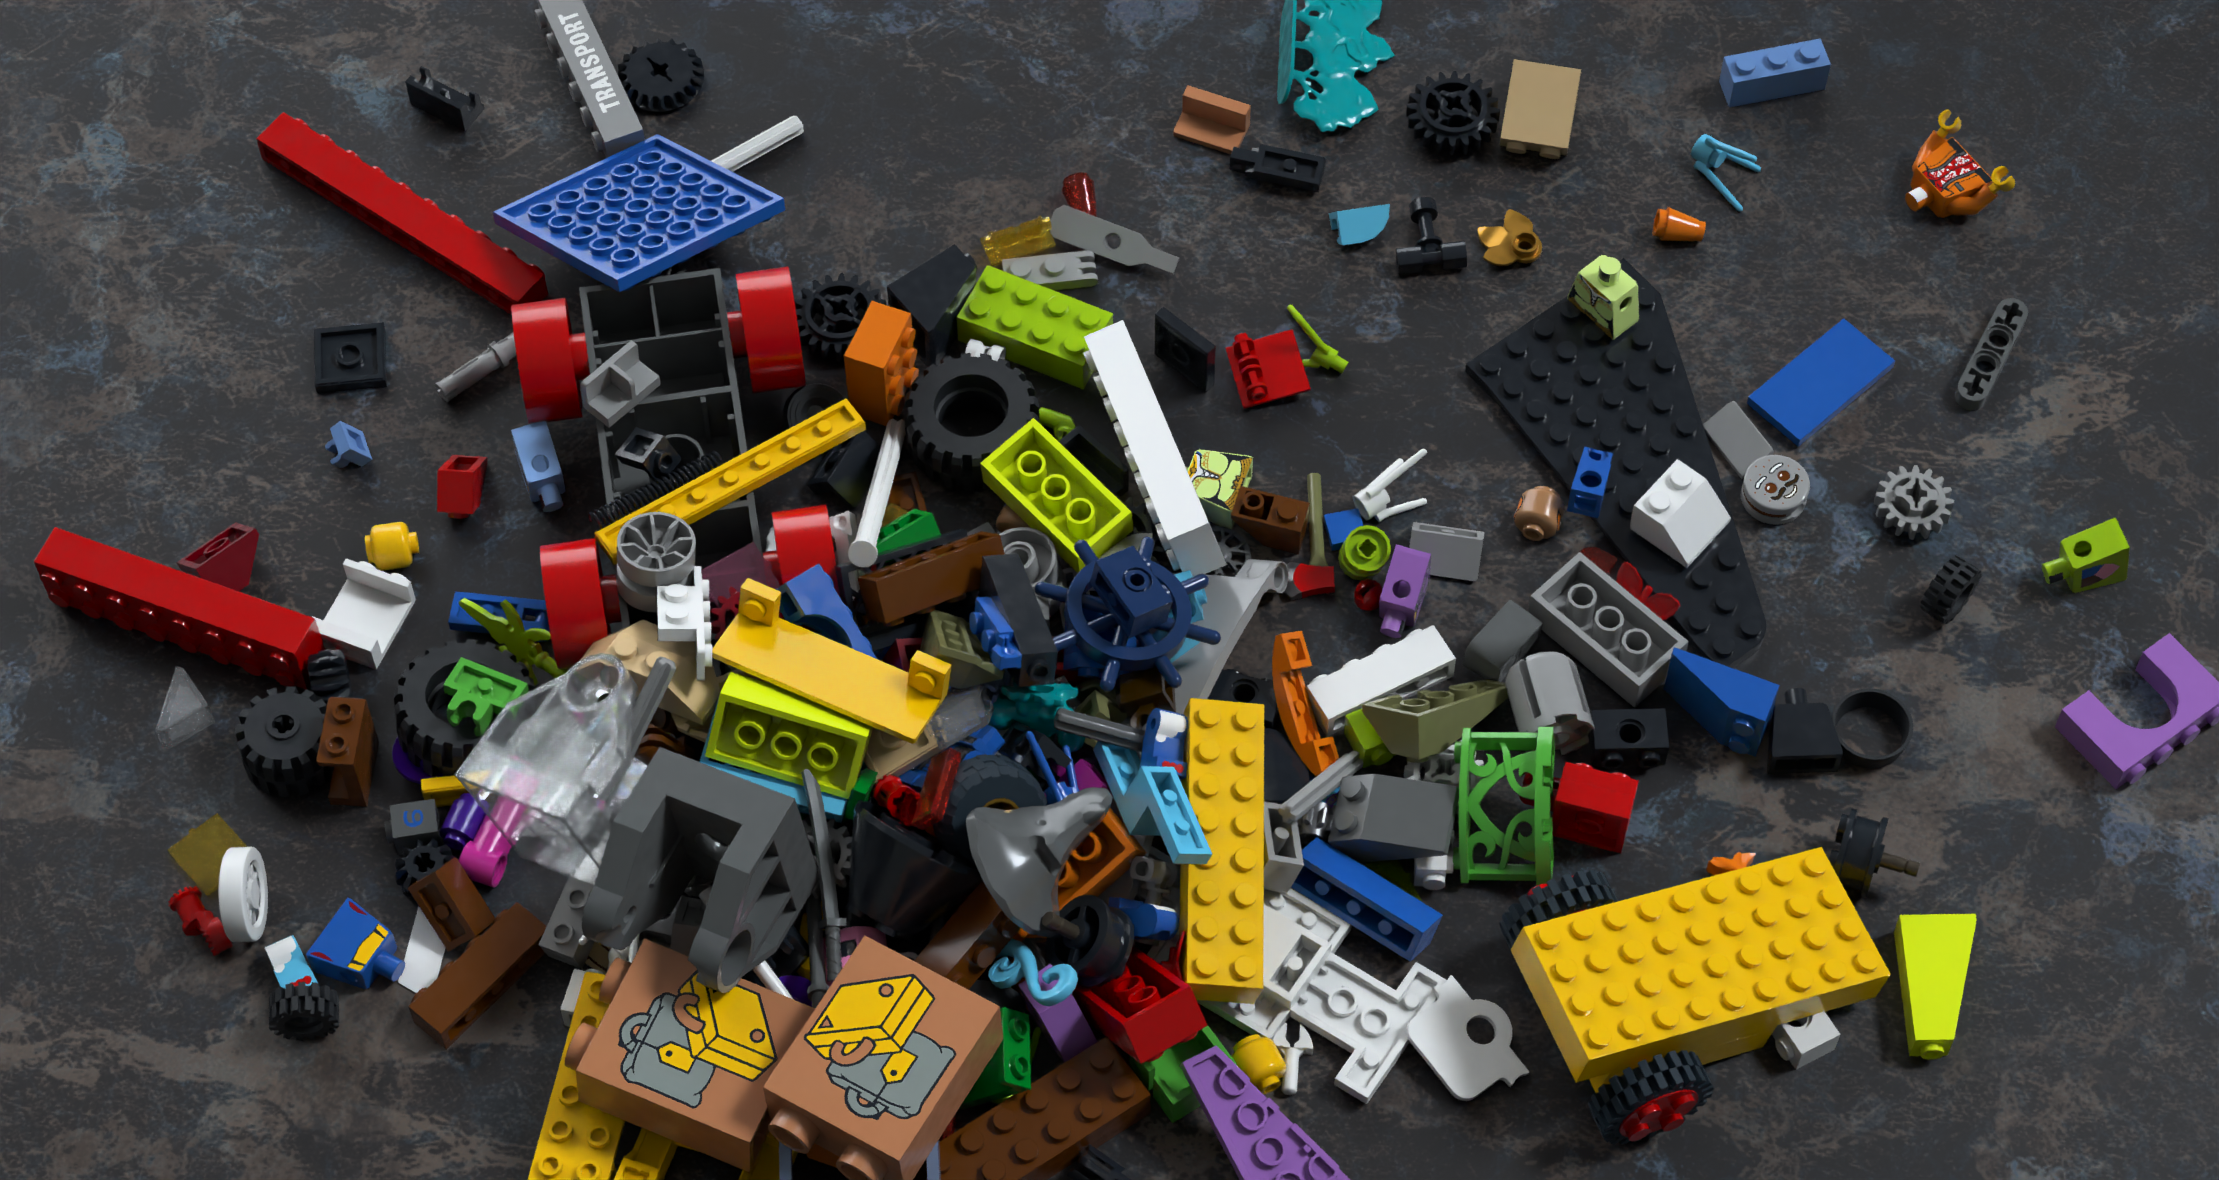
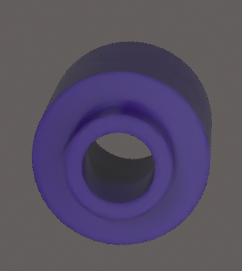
M463 793L459 799L453 801L439 831L440 836L444 839V844H447L451 849L462 851L469 841L474 840L488 808L487 803L482 798L474 794Z

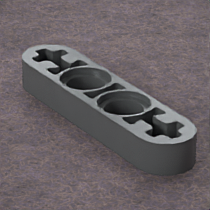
M2006 298L1998 304L1967 364L1955 392V400L1963 409L1972 411L1984 406L2013 350L2028 316L2027 306L2019 299ZM2011 312L2016 314V316L2013 317L2008 327L2004 325L2006 316ZM2001 336L2007 341V345L2003 347L1994 346L1989 341V338ZM1980 361L1989 362L1993 365L1994 371L1982 372L1976 367V363ZM1974 381L1979 383L1977 393L1974 396H1969L1967 392L1971 390Z

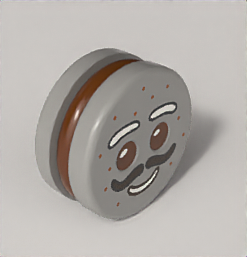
M1767 455L1758 458L1750 464L1745 472L1741 488L1742 504L1752 517L1763 523L1779 525L1791 522L1805 508L1810 490L1808 474L1798 462L1786 456Z

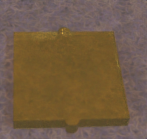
M218 813L196 829H189L187 836L167 850L206 896L218 889L220 866L226 851L231 847H247Z

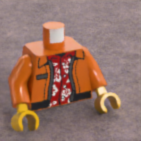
M1944 110L1940 113L1938 123L1941 127L1938 131L1933 130L1920 148L1912 166L1913 177L1910 184L1912 190L1905 195L1906 203L1911 210L1918 211L1927 205L1940 218L1950 215H1976L1998 197L1997 192L1999 190L2006 192L2012 190L2015 186V179L2012 176L2000 182L2009 172L2005 166L1995 168L1990 177L1953 137L1947 140L1946 136L1948 133H1956L1961 128L1959 117L1955 119L1952 125H1945L1946 120L1951 115L1950 110Z

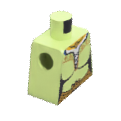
M1601 255L1577 274L1567 299L1614 340L1638 322V285L1636 281L1621 269V264L1616 258Z
M1199 449L1195 451L1190 466L1186 467L1208 521L1232 529L1235 522L1231 519V513L1240 486H1249L1252 478L1253 457Z

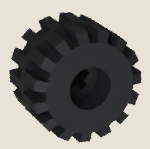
M286 686V692L278 693L276 688L267 690L268 697L261 699L257 695L250 700L252 709H242L238 716L240 725H236L235 735L244 768L251 782L254 785L259 783L261 791L271 794L274 789L278 790L279 797H290V791L298 790L299 796L308 794V786L314 783L317 788H320L326 783L324 773L333 774L334 767L319 766L316 760L327 705L322 699L316 701L315 693L309 690H305L301 695L298 694L297 687Z

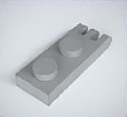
M1090 250L1002 259L1003 271L1051 290L1091 287L1098 284V276L1095 274L1097 271L1096 264L1094 263L1095 257L1093 251Z

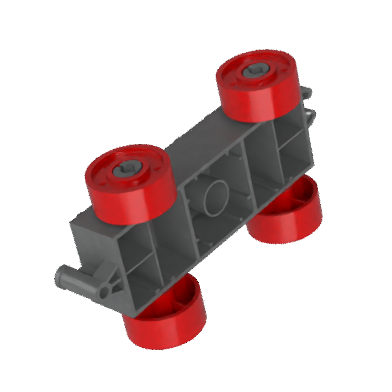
M685 262L678 263L664 270L666 276L647 278L626 291L618 292L605 284L580 287L585 333H572L566 298L512 305L515 348L529 424L542 421L548 423L583 418L580 380H584L627 343L633 341L638 345L639 361L660 376V386L610 428L596 418L607 504L609 505L611 501L615 502V499L620 500L621 496L625 497V494L630 495L631 491L635 492L636 489H640L641 486L645 487L646 484H650L653 481L644 470L622 464L614 455L636 427L665 436L681 457V461L673 470L675 472L677 468L681 469V466L686 467L687 463L691 464V461L696 462L697 458L701 459V456L706 457V454H711L712 451H716L723 460L719 461L714 454L719 465L745 453L747 446L734 359L748 358L753 393L806 386L798 321L788 266L735 274L740 311L734 312L726 311L720 268L687 272ZM753 491L689 525L696 538L695 566H701L702 580H709L710 622L715 621L711 617V609L720 608L717 601L718 596H723L727 599L730 597L729 587L732 586L737 592H740L743 582L749 578L777 589L817 564H820L824 572L831 577L834 588L840 597L835 570L836 560L826 504L771 512L777 549L775 551L762 552ZM596 538L540 546L547 616L558 670L575 668L593 642L612 634L611 623L622 622V628H626L641 620L658 625L657 612L639 610L628 604L621 597L617 588V564L615 565L616 574L603 575ZM727 618L726 628H728V626L731 623L730 618ZM798 625L812 632H818L817 630L805 625ZM711 633L712 648L715 646L714 637L717 635ZM712 658L716 677L724 675V663Z

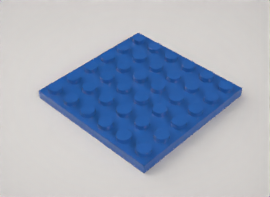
M656 134L494 211L493 215L496 225L610 288L621 292L633 288L635 284L649 277L660 275L662 271L678 263L688 261L690 257L704 250L716 247L718 243L732 236L741 235L746 229L756 224L769 221L773 216L785 211V203L783 197Z

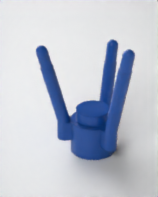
M1026 732L1031 749L1049 785L1044 791L1047 805L1059 802L1069 794L1079 792L1070 747L1065 745L1062 748L1063 752L1072 760L1066 767L1069 787H1067L1065 782H1056L1033 732Z

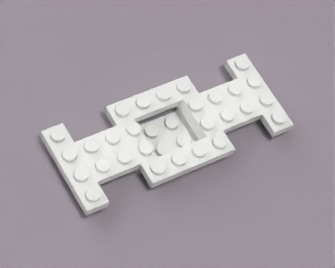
M1151 846L1148 858L1173 863L1171 857ZM1141 880L1134 900L1142 901L1145 904L1148 889L1141 888V884L1146 882ZM1169 886L1168 890H1171V894L1163 893L1160 906L1173 908L1179 917L1180 888ZM1291 888L1288 893L1264 889L1263 990L1255 1004L1197 1000V1002L1251 1035L1258 1034L1261 1038L1266 1037L1272 1040L1281 1026L1285 1024L1289 1017H1292L1352 1053L1335 1077L1334 1085L1367 1104L1410 1041L1406 1033L1409 1022L1413 1017L1437 1001V997L1432 989L1435 986L1444 984L1447 980L1415 962L1397 990H1394L1334 954L1351 931V924ZM1179 927L1176 935L1171 940L1160 941L1159 946H1153L1147 953V956L1159 964L1161 961H1167L1170 947H1176L1179 940Z

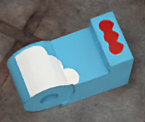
M293 935L264 947L280 987L285 988V984L290 983L298 986V982H305L306 986H311L312 982L318 983Z

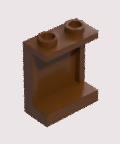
M330 697L328 699L316 760L319 766L334 767L328 795L329 802L333 805L367 807L379 739L366 699Z

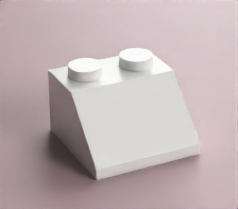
M1677 459L1634 505L1629 528L1688 568L1730 522L1731 517L1707 479Z

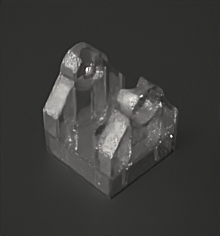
M599 653L587 656L575 663L565 674L508 702L454 774L521 858L566 877L571 876L595 885L613 821L647 768V765L634 757L631 761L632 711L636 705L639 688L622 661L614 655ZM609 693L604 700L599 703L597 702L601 695ZM666 732L667 734H669V735L672 736L673 738L677 739L676 736L673 735L672 733ZM623 777L611 801L610 806H608L605 802L606 799Z

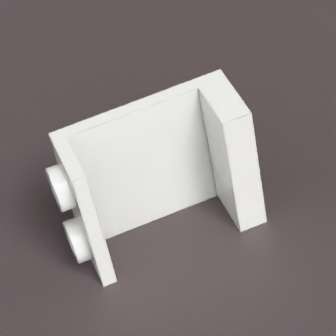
M345 559L343 567L347 580L324 620L316 617L313 618L316 620L325 650L340 649L345 654L346 659L377 670L416 601L411 581L401 574H388L377 570L370 563L364 561L357 563Z

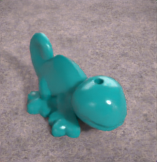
M1013 679V686L1002 685V693H999L995 703L984 704L978 699V710L981 719L985 724L993 726L997 730L1009 729L1015 721H1018L1045 734L1047 737L1056 733L1060 746L1063 748V746L1068 745L1070 752L1078 751L1084 745L1086 737L1054 728V717L1059 708L1074 711L1067 706L1066 701L1077 697L1078 688L1072 687L1070 684L1054 683L1018 687Z

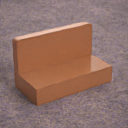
M1187 85L1183 94L1182 113L1174 128V136L1232 154L1233 147H1240L1250 126L1251 105Z

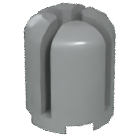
M1539 652L1527 656L1526 661L1521 659L1510 668L1506 677L1505 687L1507 688L1518 732L1538 733V727H1553L1555 750L1560 749L1561 755L1578 750L1589 742L1588 734L1592 729L1595 730L1577 666L1569 657L1558 652Z

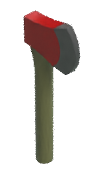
M1318 473L1307 475L1308 502L1310 503L1309 565L1294 562L1287 564L1289 579L1284 593L1290 600L1335 592L1334 566H1328L1324 554L1321 475Z

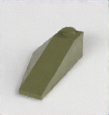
M1485 679L1449 686V691H1417V699L1402 700L1400 695L1387 696L1362 704V712L1391 754L1405 756L1408 762L1421 763L1428 761L1429 756L1444 752L1462 737L1463 728H1473L1509 697L1505 687L1506 683Z

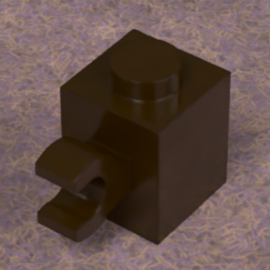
M1156 667L1119 675L1120 691L1116 692V700L1122 713L1126 712L1130 717L1131 727L1142 730V727L1147 724L1148 717L1154 708L1176 712L1175 688L1167 684Z

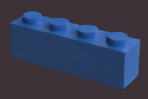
M1318 837L1302 849L1304 866L1291 888L1410 962L1431 943L1443 916L1441 913Z

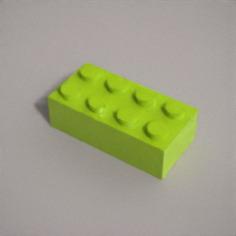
M989 265L984 269L957 315L958 341L968 344L970 339L982 341L985 346L989 347L994 344L1004 346L1006 348L1005 359L1081 389L1085 388L1093 374L1083 354L1089 350L1084 336L1113 324V313Z

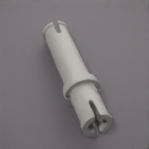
M514 332L497 343L493 341L487 345L488 349L482 352V354L470 360L446 378L435 383L440 396L448 403L459 393L484 378L500 366L504 368L509 365V360L516 356Z

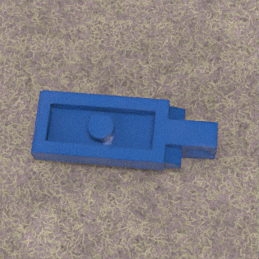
M977 597L975 612H971L969 619L972 634L977 636L984 652L989 654L991 662L999 670H1003V668H1021L1022 654L1013 642V629L991 597Z

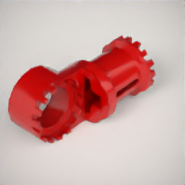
M892 774L884 775L882 780L879 779V782L874 783L875 788H872V797L875 798L879 806L887 808L891 816L898 818L906 826L928 828L932 824V795L916 792L910 786L903 785L901 779Z
M190 886L189 888L184 887L183 892L180 889L178 890L179 894H173L174 897H171L170 901H168L169 907L172 911H177L183 922L182 930L186 936L202 934L203 937H206V943H209L208 947H213L210 950L214 956L233 947L231 940L225 934L218 916L215 917L211 911L206 910L201 901L202 893L197 886L193 888Z

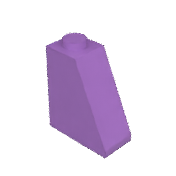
M1051 964L1038 971L1041 991L1051 990L1059 981L1055 980L1047 984L1042 979V974L1053 967ZM1026 980L1018 985L1031 1018L1040 1028L1063 1063L1098 1042L1072 993L1064 1001L1056 1005L1044 1006L1032 997Z

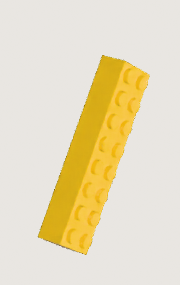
M1190 698L1183 712L1188 720L1183 753V762H1187L1186 778L1181 779V784L1207 840L1212 856L1207 864H1180L1179 938L1183 930L1186 931L1179 957L1180 972L1183 981L1191 986L1196 1000L1255 1004L1263 990L1264 704Z

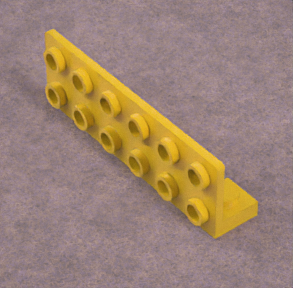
M746 579L740 588L738 614L712 648V658L906 742L916 743L947 696L952 664L917 650L910 661L909 673L779 618L781 592L752 579Z
M586 972L584 974L528 1180H614L617 1172L614 1161L625 1120L579 1102L576 1071L565 1066L568 1047L579 1026L582 1023H586L598 1028L609 1007V1004L599 1000V993L605 974Z

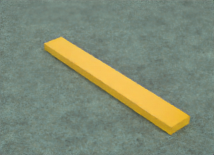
M845 398L595 532L596 541L613 565H616L617 536L621 527L631 518L648 512H664L675 515L690 525L865 431V421L848 399Z

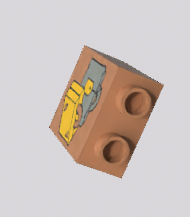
M864 935L763 1086L769 1116L772 1120L768 1126L770 1133L782 1144L799 1153H808L814 1143L840 1157L836 1162L837 1169L849 1180H913L1003 1041L1000 1006Z
M644 938L632 963L617 957L610 965L599 993V1000L609 1004V1007L599 1027L596 1028L582 1023L570 1042L565 1057V1066L576 1071L578 1100L750 1173L770 1133L768 1126L772 1121L769 1116L763 1086L815 1008L742 978L732 990L726 993L708 988L696 981L698 970L688 961L689 956Z

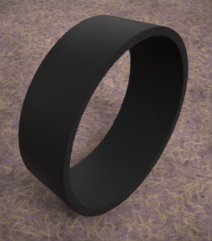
M1867 688L1850 692L1837 703L1832 714V721L1843 750L1842 757L1862 768L1875 769L1893 763L1902 754L1913 735V720L1908 708L1896 696L1883 690ZM1869 707L1881 710L1891 716L1898 724L1902 735L1901 747L1895 752L1884 756H1868L1858 753L1848 747L1840 738L1836 728L1843 715L1853 709Z

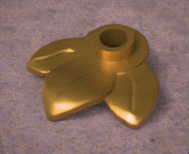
M1509 209L1506 212L1503 227H1479L1477 230L1481 244L1488 249L1483 259L1490 264L1508 266L1516 261L1531 263L1536 261L1542 253V243L1533 232L1532 222L1517 211Z

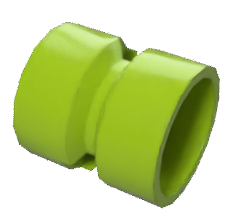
M1365 525L1357 527L1350 532L1339 550L1338 560L1341 569L1347 576L1355 580L1372 579L1379 574L1390 557V540L1385 532L1375 526Z

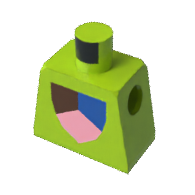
M2110 519L2064 538L2060 542L2059 558L2042 564V571L2047 583L2051 584L2066 579L2070 590L2077 593L2127 580L2130 547L2117 519Z

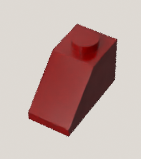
M452 455L438 469L437 512L448 513L447 516L450 518L461 519L469 517V514H473L478 509L481 502L488 457Z

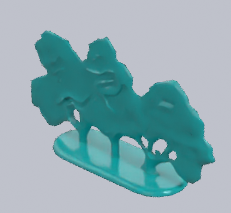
M1285 0L1280 23L1278 104L1285 103L1292 81L1296 79L1301 84L1305 93L1297 97L1293 103L1294 111L1301 118L1315 121L1321 132L1334 131L1338 125L1351 128L1353 125L1358 124L1362 118L1369 117L1378 111V106L1371 92L1354 78V74L1357 70L1370 72L1377 67L1379 60L1386 61L1395 56L1384 38L1370 34L1366 29L1373 21L1380 19L1382 0H1305L1306 7L1300 12H1297V0ZM1314 10L1320 14L1319 16H1311L1309 13ZM1296 19L1310 26V31L1302 42L1295 41ZM1295 48L1306 49L1313 55V65L1304 72L1294 69ZM1317 70L1319 73L1315 77L1310 75V72ZM1306 78L1317 81L1323 87V92L1318 93L1309 87L1311 82L1306 81ZM1308 92L1313 93L1317 97L1316 100L1310 99Z

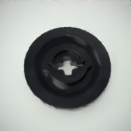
M658 38L655 43L650 44L645 40L643 46L639 48L633 46L631 53L624 54L623 62L618 64L617 75L631 104L646 111L665 112L680 108L695 98L704 82V69L701 58L697 57L694 49H688L684 42L676 44L672 38L668 42H662ZM654 70H658L660 72H664L666 70L667 79L665 77H662L661 75L655 76Z

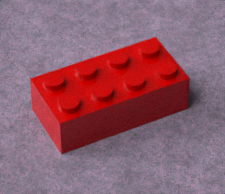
M1135 946L1132 947L1125 970L1119 978L1112 979L1107 984L1097 988H1087L1077 983L1076 988L1072 992L1086 1021L1140 1064L1160 1058L1166 1049L1177 1043L1193 1039L1199 1030L1208 1026L1191 986Z

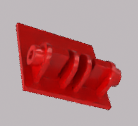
M1293 329L1255 340L1248 337L1246 333H1240L1234 337L1235 342L1233 346L1225 348L1243 409L1311 391Z

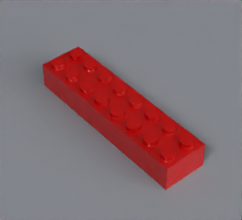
M54 527L34 560L48 598L54 604L60 607H68L69 605L80 609L91 618L99 619L102 617L111 620L125 630H132L133 628L145 632L156 641L163 642L167 640L176 643L183 650L190 653L198 651L210 655L212 659L221 664L227 665L232 663L241 666L252 675L261 676L263 674L272 677L283 686H297L308 690L311 684L308 672V657L311 654L318 653V651L325 650L316 620L313 617Z

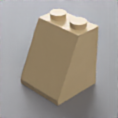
M1514 59L1500 146H1506L1507 151L1524 154L1526 150L1538 151L1540 156L1550 159H1559L1560 155L1567 156L1581 69Z

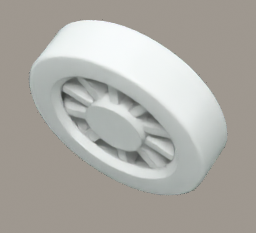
M255 847L229 848L224 854L220 866L218 885L219 910L225 934L232 942L257 941L262 936L266 924L268 910L267 877L263 859Z

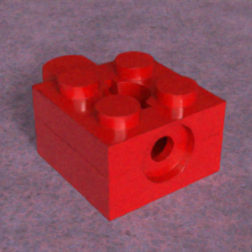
M1565 762L1561 779L1554 777L1553 796H1550V811H1553V836L1622 853L1639 780L1631 779L1628 775L1619 772L1608 773L1596 770L1585 763L1573 764ZM1525 774L1522 787H1527L1532 783L1533 776L1531 774ZM1519 795L1520 800L1524 804L1534 806V800H1528Z

